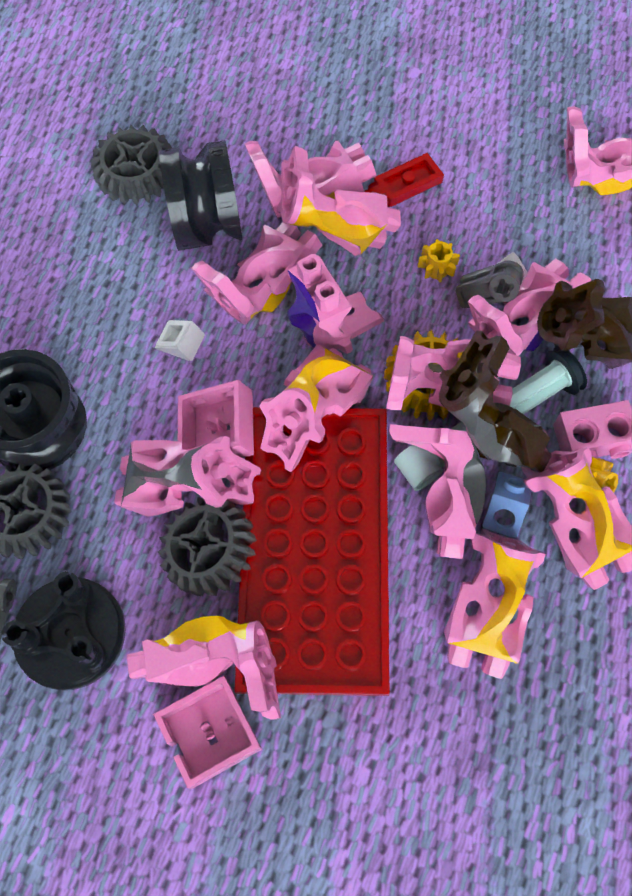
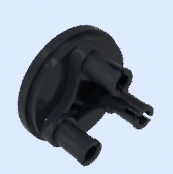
M68 571L58 574L54 581L37 589L22 605L16 619L6 623L1 631V635L6 636L2 640L11 646L20 668L30 679L50 689L75 690L96 682L112 668L123 648L126 628L123 611L119 603L105 587L92 580L77 577L72 572L70 575Z

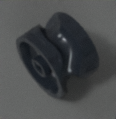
M221 140L207 143L195 159L185 157L179 147L159 150L165 197L178 251L213 245V237L221 230L237 240H243L226 141Z
M27 349L0 353V464L4 467L11 465L15 471L20 462L26 465L28 469L35 463L40 465L43 471L46 469L51 470L63 464L79 448L87 428L85 407L64 370L49 356Z

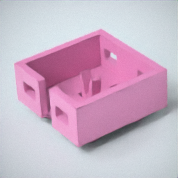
M235 380L178 396L179 442L188 444L190 450L200 445L212 443L213 440L221 436H227L230 438L232 453L241 458L254 455L252 390L241 381Z
M225 676L216 679L153 714L166 743L170 746L178 743L183 753V756L178 754L173 758L189 789L197 787L262 750ZM216 737L218 742L211 745L209 740Z

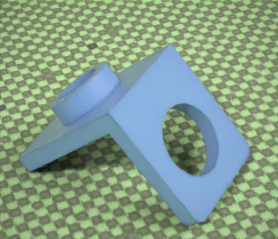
M504 472L498 473L493 496L483 522V528L512 538L518 536L529 507L532 492L526 487L523 478ZM501 509L509 510L514 514L515 521L510 525H501L494 518L495 512Z

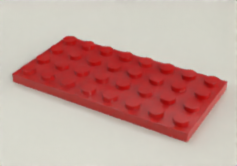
M253 407L254 455L245 457V460L260 467L261 471L260 475H256L252 482L254 502L253 504L243 505V511L247 515L246 518L254 526L250 532L255 535L257 541L249 545V547L255 550L256 555L247 557L245 561L250 565L251 569L240 570L242 582H239L238 624L259 621L264 627L271 652L277 664V667L274 668L277 694L389 696L387 409L349 408L341 417L335 413L325 415L321 419V423L325 428L323 440L320 443L309 440L300 462L290 472L285 469L284 461L277 454L267 453L260 449L266 427V418L260 407ZM284 424L283 433L286 436H291L292 429L287 428ZM235 666L234 692L236 694H248L245 677Z

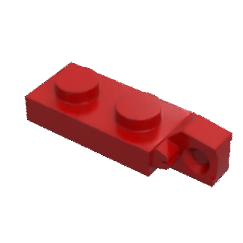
M425 153L374 177V182L369 184L368 189L364 192H376L386 195L387 207H392L443 183L444 174L430 155Z

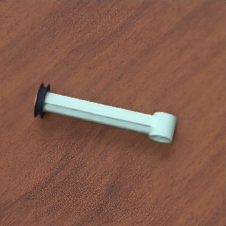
M556 346L553 351L549 350L545 357L547 367L512 389L510 407L525 414L562 389L572 395L579 393V390H584L587 387L586 374L580 362L569 350H561L560 346ZM463 422L451 428L453 430L467 431ZM411 445L403 450L394 460L396 466L415 491H419L434 482L443 473L442 468L445 466L442 458L415 445Z

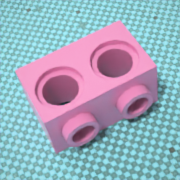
M629 400L560 412L553 424L561 451L571 452L588 447L592 457L597 459L610 455L612 459H618L632 453V408ZM608 428L617 430L621 437L612 435ZM573 434L582 435L587 443L577 441Z

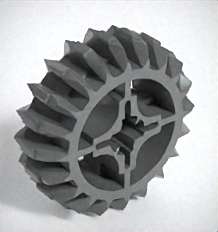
M130 125L129 130L123 131L118 127V133L111 134L107 132V140H98L99 148L93 149L91 168L94 180L104 195L108 194L112 201L119 198L124 205L129 199H132L136 206L141 198L150 203V195L152 194L161 198V189H164L159 150L172 149L164 135H159L155 128L148 131L142 125L137 130Z
M20 462L16 471L11 465H6L5 474L0 475V511L5 514L3 524L6 525L3 533L0 532V554L3 557L9 558L13 553L16 558L23 559L27 550L32 556H38L39 545L46 549H51V543L48 541L51 536L56 539H62V534L57 530L58 526H69V521L63 515L72 512L71 506L66 503L70 499V494L67 490H63L64 483L60 478H55V474L50 469L43 471L42 467L35 463L28 469L26 465ZM39 488L46 492V511L37 505L39 497L36 494ZM25 505L30 509H25L22 513L19 511L18 515L13 511H18L21 507L24 509ZM37 524L35 527L26 532L28 527Z
M200 497L197 498L195 505L191 502H185V512L173 511L176 520L173 524L164 523L169 532L167 535L159 537L161 542L165 544V547L158 551L160 557L165 559L160 566L164 571L168 572L167 578L169 581L176 584L180 590L186 593L191 592L196 596H204L205 593L210 596H217L219 589L230 591L231 579L235 582H242L239 572L241 569H251L250 565L245 561L247 557L256 555L255 550L249 547V545L257 541L255 535L250 532L254 526L246 518L245 512L239 507L236 508L235 504L231 501H225L222 507L215 508L206 504L204 499ZM223 521L228 530V542L224 541ZM188 550L190 551V560H189V562L192 563L191 568H190V566H189V564H188V559H187V551H188Z

